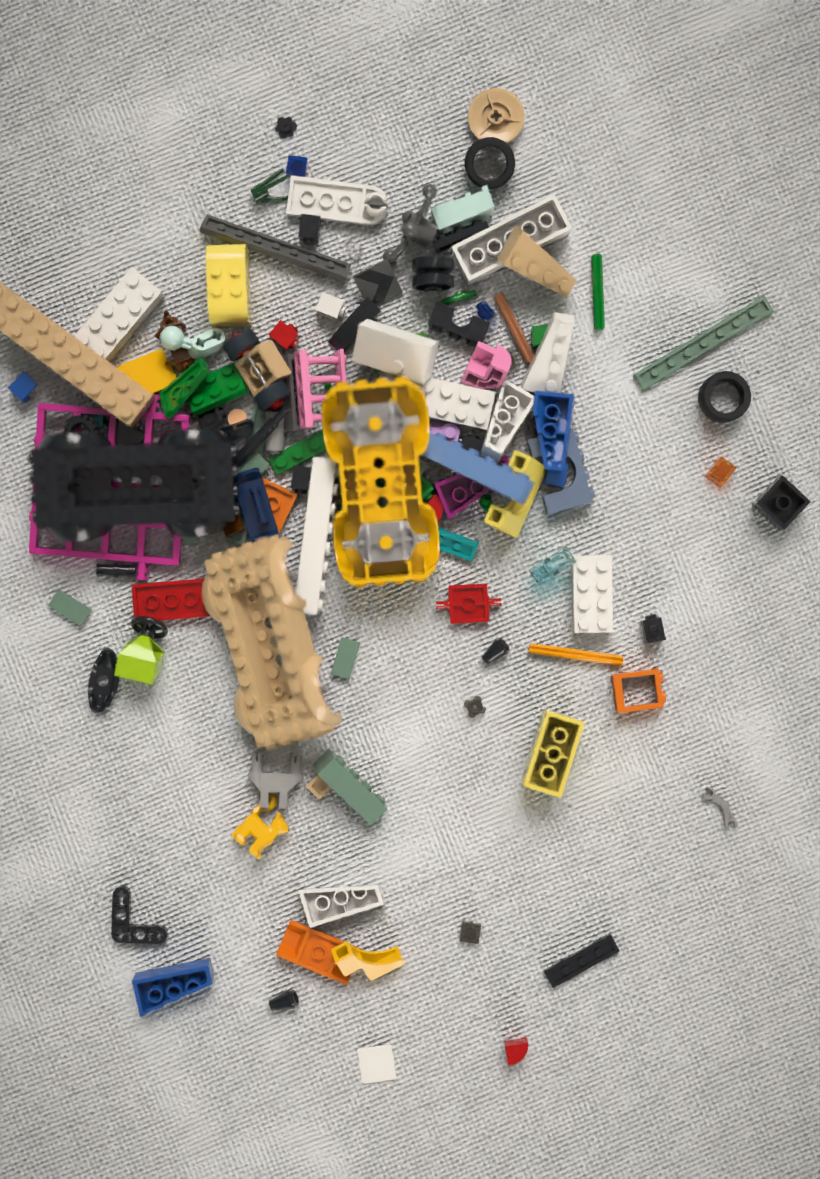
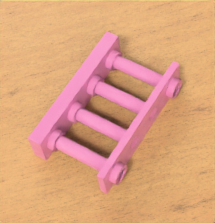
M339 349L334 352V356L310 357L307 355V350H298L294 353L300 430L310 429L315 422H322V414L314 415L312 413L313 403H322L325 395H313L310 392L311 384L346 382L345 365L347 358L344 354V349ZM318 364H335V375L311 376L308 367Z

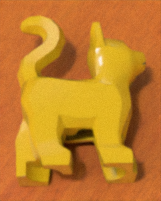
M274 794L269 796V810L261 809L260 804H258L231 835L242 846L247 843L246 839L249 836L254 837L256 840L250 847L249 852L258 860L262 858L261 852L271 845L278 835L289 832L287 822L284 820L285 817L281 816L280 812L276 814L270 826H267L259 817L261 811H270L275 808L277 798Z

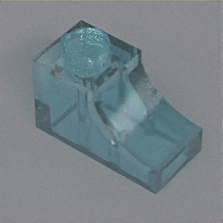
M564 546L529 569V572L540 586L576 563V560L567 546Z

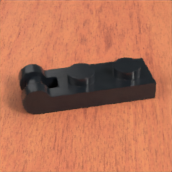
M245 419L217 430L225 432L234 441L240 436L250 437L253 432L254 422L251 419Z

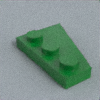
M201 357L159 392L164 415L167 418L171 419L208 375L207 363Z

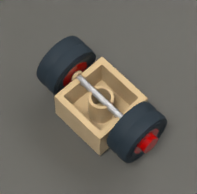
M249 329L234 334L223 345V349L231 361L240 359L235 363V366L262 412L280 407L291 396V392L283 380L292 372L272 340L260 344L254 331Z

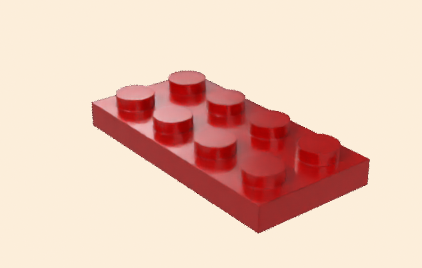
M205 578L132 584L134 617L147 616L162 621L210 616L203 604L201 594Z

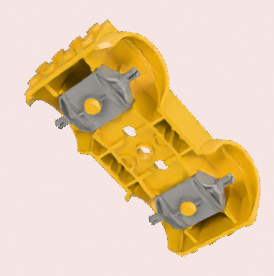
M407 376L395 377L394 382H388L387 378L375 379V383L368 384V380L355 381L356 385L348 386V382L336 383V387H331L332 390L324 396L321 412L322 430L327 454L331 460L339 463L343 510L337 513L333 519V545L339 573L343 579L350 582V585H355V588L366 587L367 583H374V586H382L390 581H394V584H403L405 580L412 579L413 582H424L425 578H429L428 575L436 569L440 554L437 516L431 506L422 503L418 456L426 451L430 436L429 412L425 394L420 387L411 383V380H407ZM377 457H381L385 461V465L380 469L375 468L373 465V460ZM378 477H383L386 480L384 488L376 487L375 480ZM381 496L388 499V505L384 508L377 505V499Z

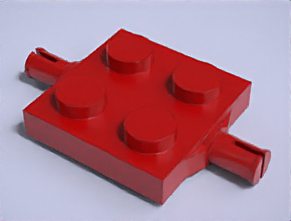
M487 584L449 585L447 601H436V605L444 604L443 606H436V609H448L450 624L489 622L488 612L490 606H502V603H494L501 601V598L490 599L487 593Z

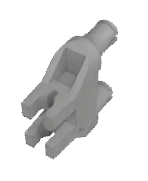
M251 754V771H249L247 776L261 792L260 808L269 810V796L274 794L279 795V810H287L288 795L304 779V775L301 773L302 756L297 755L295 763V755H290L289 772L281 774L264 773L262 771L264 754H258V761L257 754Z

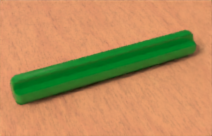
M593 254L591 263L594 329L603 330L605 328L602 255Z

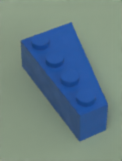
M211 958L136 972L132 979L140 1017L147 1015V1013L153 1010L156 1011L172 1001L175 1002L187 994L190 995L211 985L214 979Z

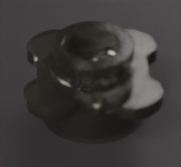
M527 418L525 420L527 425L526 435L529 437L538 435L537 428H533L536 425L535 419Z
M475 696L474 699L464 702V707L468 709V716L470 718H475L476 715L486 712V707L482 705V698L480 696Z

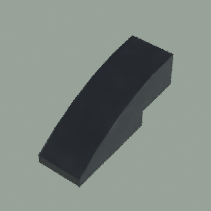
M367 297L328 342L336 350L344 349L345 353L356 341L359 324L366 319L374 321L382 313L381 309Z

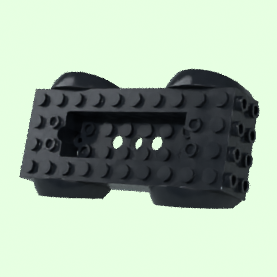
M214 429L166 431L161 434L158 442L111 444L105 435L94 433H60L44 436L40 444L32 448L31 452L28 453V462L32 464V472L29 475L30 484H33L34 492H31V502L35 504V511L32 513L33 523H36V528H45L53 538L67 542L89 541L103 537L112 530L114 525L164 524L172 534L177 536L206 537L215 535L225 530L231 521H235L236 516H239L240 502H236V496L239 494V482H235V477L238 475V463H234V457L237 455V443L233 444V439H230L225 432ZM158 476L161 479L162 483L159 487H153L150 484L152 477ZM133 477H139L142 480L140 487H134L131 484ZM113 478H120L122 481L121 488H113L111 480Z

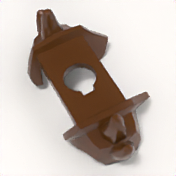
M164 311L163 320L160 322V329L154 336L160 339L162 330L168 326H176L182 332L187 328L177 317H172L168 311ZM180 347L174 351L170 350L173 359L167 360L165 365H173L179 373H183L195 362V359L189 355L188 349Z

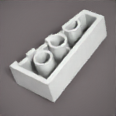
M380 885L298 890L309 928L385 904Z

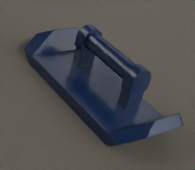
M256 467L239 472L237 477H235V482H239L238 500L251 542H256V540L265 537L279 536L259 468Z

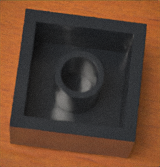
M782 475L777 477L753 502L752 506L781 531L785 530L811 501Z

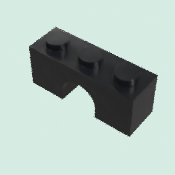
M438 301L436 302L428 322V326L431 327L432 331L440 334L443 331L449 334L448 337L457 341L463 339L467 341V345L475 348L478 342L483 343L491 322L472 316L468 325L464 327L457 326L452 320L455 308Z

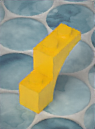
M346 941L331 949L335 963L344 976L362 968L370 981L405 964L398 946L383 951L371 952L360 950L349 941Z

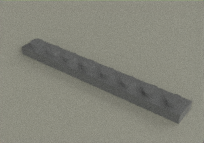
M206 214L200 226V232L233 244H246L250 250L345 282L351 268L350 263Z

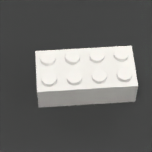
M612 555L571 556L572 633L613 632Z

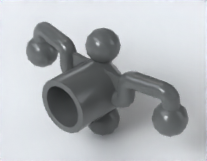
M429 183L423 187L422 194L425 199L417 213L406 211L402 215L404 224L401 230L403 236L400 244L395 250L387 249L383 253V260L388 259L389 264L397 261V258L407 248L409 239L425 248L432 241L438 226L425 219L433 198L437 195L435 185Z

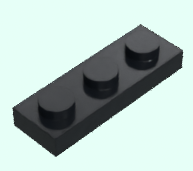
M478 220L473 222L469 228L461 227L454 230L452 235H441L433 242L434 248L437 252L450 248L489 228L487 221Z

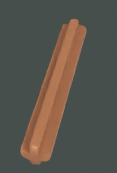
M499 293L494 296V300L525 362L529 364L533 360L534 354L504 294Z

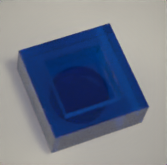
M288 155L286 175L305 177L308 158Z
M481 301L475 306L478 309L477 314L483 320L490 321L497 316L486 301Z

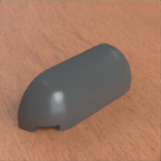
M286 354L282 358L292 373L283 381L290 390L291 396L283 402V405L278 407V411L284 405L290 408V411L284 417V429L291 432L300 430L294 356Z

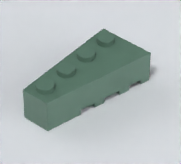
M330 748L313 763L317 774L370 825L387 810L384 804L386 800L379 793L376 795L372 791L371 785L366 781L363 782L359 778L360 775L353 768L350 769L344 759L339 755L337 756Z

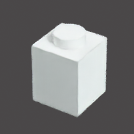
M322 292L315 310L317 314L338 322L339 317L343 318L346 307L344 306V300Z

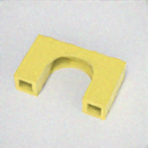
M514 450L508 466L513 468L512 472L517 475L519 472L530 476L529 480L534 483L525 504L511 499L505 508L491 504L484 523L501 533L518 538L546 470L544 465L533 457Z

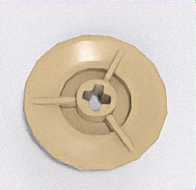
M491 88L482 91L474 97L468 110V123L470 130L477 139L495 137L508 143L518 136L524 125L525 113L522 103L515 94L506 89ZM494 114L500 117L497 122L492 118Z

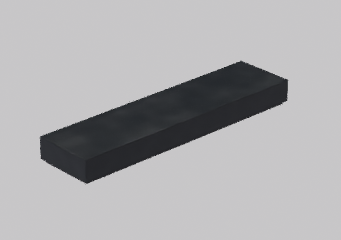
M609 933L543 971L551 986L555 988L618 953L620 950Z

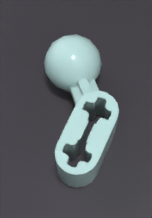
M168 326L160 334V342L164 348L173 351L180 347L188 349L189 355L194 359L204 358L218 352L225 340L224 332L218 328L198 334L193 339L185 337L182 330L176 326Z

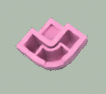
M478 342L460 382L484 390L498 389L509 372L512 361L510 354L499 344L495 349L482 342Z

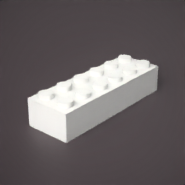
M555 194L451 246V253L468 285L505 267L497 258L515 225H518L540 247H544L570 234L572 227Z
M131 267L74 337L110 362L165 295Z
M382 371L380 379L387 378L388 382H394L395 377L400 376ZM430 378L424 384L411 380V383L420 387L425 394L429 420L452 423L483 432L487 431L496 392Z

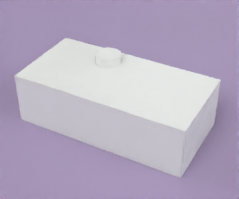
M366 319L358 326L352 361L400 377L407 376L409 380L424 384L431 378L439 342Z

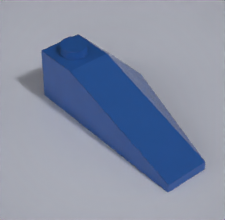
M535 391L533 413L545 470H565L575 404L573 394Z

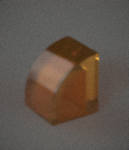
M721 456L716 459L704 477L718 487H721L737 467Z

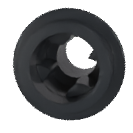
M502 638L495 639L481 657L489 665L507 655L510 647Z
M287 990L269 1000L271 1011L294 1009L295 1006L299 1005L298 995L295 990Z

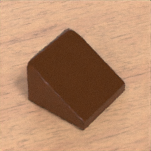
M240 515L236 516L235 521H231L228 527L223 530L226 537L245 530Z

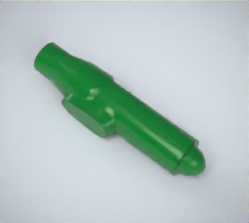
M461 290L453 296L443 298L440 302L450 305L477 296L475 290Z

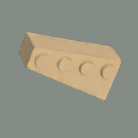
M515 225L497 260L504 266L568 297L577 280L518 225Z

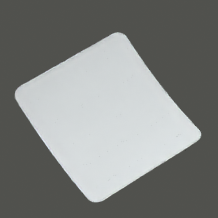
M390 1044L358 1049L361 1077L364 1084L394 1080L396 1078L392 1046Z

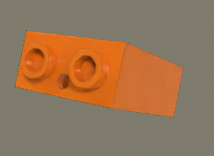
M653 668L611 674L615 712L623 713L664 707L663 703L666 702L665 691L661 689V683H664L663 674L659 672V669ZM653 675L656 702L625 706L621 679Z

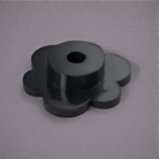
M280 117L277 119L278 125L275 126V130L279 132V136L281 138L292 137L294 135L293 131L297 129V124L292 121L291 117H286V119Z

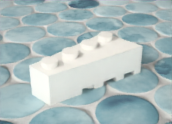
M553 313L542 341L536 350V354L522 380L521 389L531 392L560 393L574 324L573 315Z
M506 379L503 381L498 392L480 456L484 458L489 456L497 460L495 464H498L531 412L535 396Z

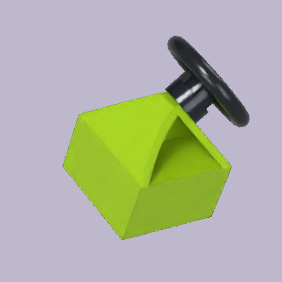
M137 616L131 620V627L139 635L127 642L119 652L114 675L152 685L160 674L165 652L153 640L167 636L168 629L157 619ZM156 630H162V632L156 633Z

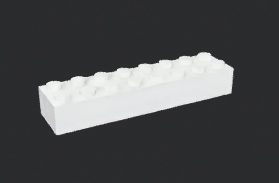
M313 457L296 594L307 601V605L303 609L304 613L318 615L319 611H323L324 600L321 599V592H325L326 581L323 580L324 573H328L329 562L326 561V554H330L331 543L328 542L329 535L333 534L331 516H335L336 505L333 503V499L338 496L339 486L335 483L336 478H340V468L337 462Z

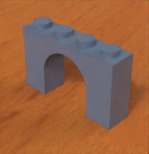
M571 428L567 459L573 466L574 478L567 489L542 496L547 515L590 504L593 502L592 498H595L593 488L589 487L587 482L590 479L588 470L583 467L582 462L585 461L583 451L578 449L579 436L577 431L574 432L573 428ZM539 437L528 440L527 445L530 456L534 459L541 458Z

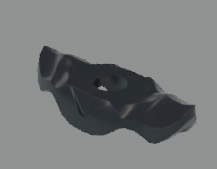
M105 648L101 651L89 677L88 699L90 709L94 713H102L107 710L118 689L120 677L114 675L118 658L110 648ZM101 675H105L108 678V683L105 686H100L97 683V679Z

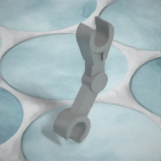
M706 786L712 791V794L706 796L702 792V796L706 799H712L720 805L724 813L725 828L730 830L728 827L729 821H733L734 827L737 828L738 823L730 812L729 803L716 795L712 787Z

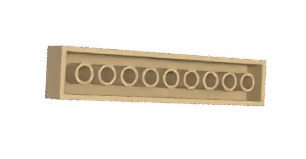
M0 282V331L128 426L134 428L156 397Z

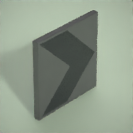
M388 259L353 275L363 299L365 300L368 297L376 306L403 293Z

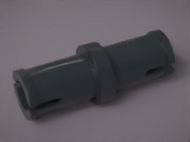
M115 562L114 564L97 563L96 576H114V578H118V576L136 577V565H119V563Z

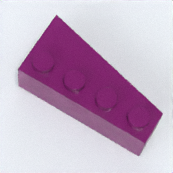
M503 454V456L497 464L500 467L502 466V464H505L507 466L509 464V460L507 458V455ZM460 473L433 483L448 519H451L491 489Z

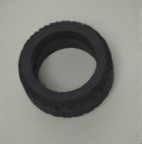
M486 137L476 141L468 149L465 156L466 174L480 188L487 185L488 189H496L505 185L515 170L514 153L510 146L499 138ZM487 146L500 149L506 158L505 171L495 180L482 179L476 174L473 166L476 153Z
M731 371L717 372L707 378L701 385L698 394L699 406L705 416L712 421L718 423L732 422L740 418L749 408L751 402L750 387L746 380L737 373ZM725 381L731 383L737 389L739 404L734 411L723 413L716 410L711 404L710 390L717 382Z

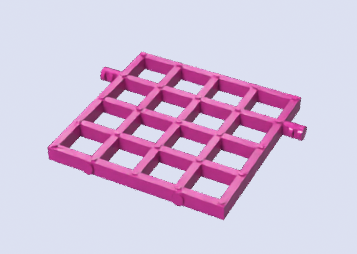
M154 395L156 399L150 405L149 412H145L141 417L146 418L144 443L153 442L154 419L182 421L181 429H190V415L174 414L169 419L164 413H157L158 407H160V403H158L160 395ZM38 403L37 430L34 436V444L36 446L46 436L47 410L73 412L74 416L83 415V413L110 415L108 439L111 444H116L118 418L107 409ZM82 425L76 427L75 433H82ZM113 478L111 486L119 489L122 486V482H116ZM142 482L131 484L134 487H140L142 485ZM32 504L29 514V521H31L29 553L139 562V566L136 568L138 572L136 579L148 580V576H146V572H148L147 563L180 565L182 536L174 534L172 558L145 555L147 527L167 529L164 524L128 525L138 526L137 555L110 553L111 531L102 537L101 552L74 550V542L65 541V549L38 547L40 528H36V523H33L32 513L35 511V504Z

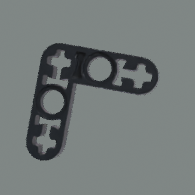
M119 886L114 890L112 895L111 927L113 940L118 943H163L168 937L167 928L163 925L130 924L131 891L127 886ZM121 890H123L124 894H127V896L123 898V904L127 903V906H116V903L119 904L121 902V897L117 896V894L120 893ZM118 909L126 911L125 919H119L116 916ZM129 928L132 929L131 939H129L130 934H125L122 938H120L119 934H116L119 929H122V932L125 933L130 931ZM149 929H151L150 933H156L160 930L164 934L160 939H158L157 935H151L150 939H148ZM135 930H144L145 937L138 939L135 936Z

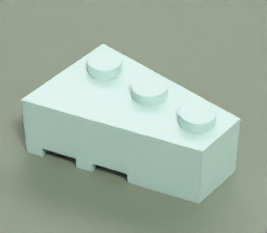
M488 186L481 187V192L475 194L469 192L465 194L464 198L452 199L431 208L434 223L438 226V234L448 235L454 232L456 228L472 226V223L482 220L484 222L490 220V217L493 215L494 204Z

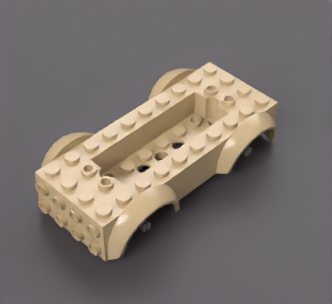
M278 535L258 539L253 543L242 544L238 548L227 549L223 553L212 554L211 559L204 561L207 575L202 584V601L209 615L221 623L224 629L239 681L233 704L235 716L244 730L255 737L257 748L265 746L266 749L277 747V745H287L293 743V741L300 742L310 737H320L326 733L333 732V727L341 725L342 714L332 712L322 696L323 693L330 691V688L324 689L329 687L328 684L319 685V666L324 660L323 657L315 653L303 609L307 605V601L295 593L290 583V580L297 578V575H294L297 573L296 571L287 573L286 553L289 548L293 547L292 542L287 537L279 538ZM268 617L270 618V621H271V625H272V628H271V629L268 628L269 626H268V624H266V619H267ZM278 655L281 656L283 666L277 663Z

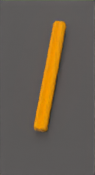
M530 643L528 650L530 654L618 666H621L623 663V656L556 646Z

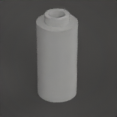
M265 411V423L279 411ZM284 418L264 441V450H268V454H280V451H283Z

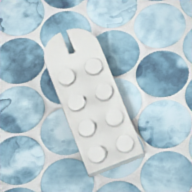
M291 175L286 215L301 217V214L321 216V220L373 226L379 224L385 218L388 200L385 193L375 186ZM371 205H376V206H383V207H381L380 209H378V208H371L370 206H371Z

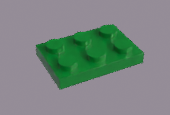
M235 362L209 373L188 397V402L195 417L248 393L242 377L235 366Z

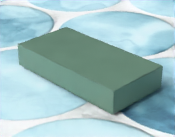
M58 589L48 605L79 626L83 625L92 611L60 589Z
M344 637L341 638L331 674L346 679L350 678L360 642Z

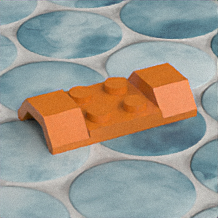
M292 919L290 920L276 956L345 985L348 984L351 974L343 975L335 963L331 951L334 947L344 943V940L313 927L309 928Z

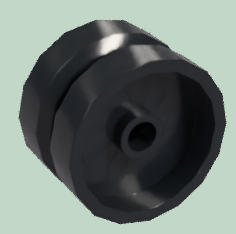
M424 256L412 260V271L417 274L412 277L413 289L419 291H445L454 288V276L449 274L454 271V259L444 256Z

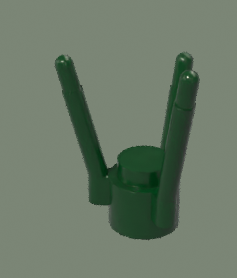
M282 168L260 184L255 185V188L250 189L256 204L261 202L262 205L271 202L288 200V196L269 199L267 197L270 196L268 189L290 178L291 175L287 174L268 184L284 172Z

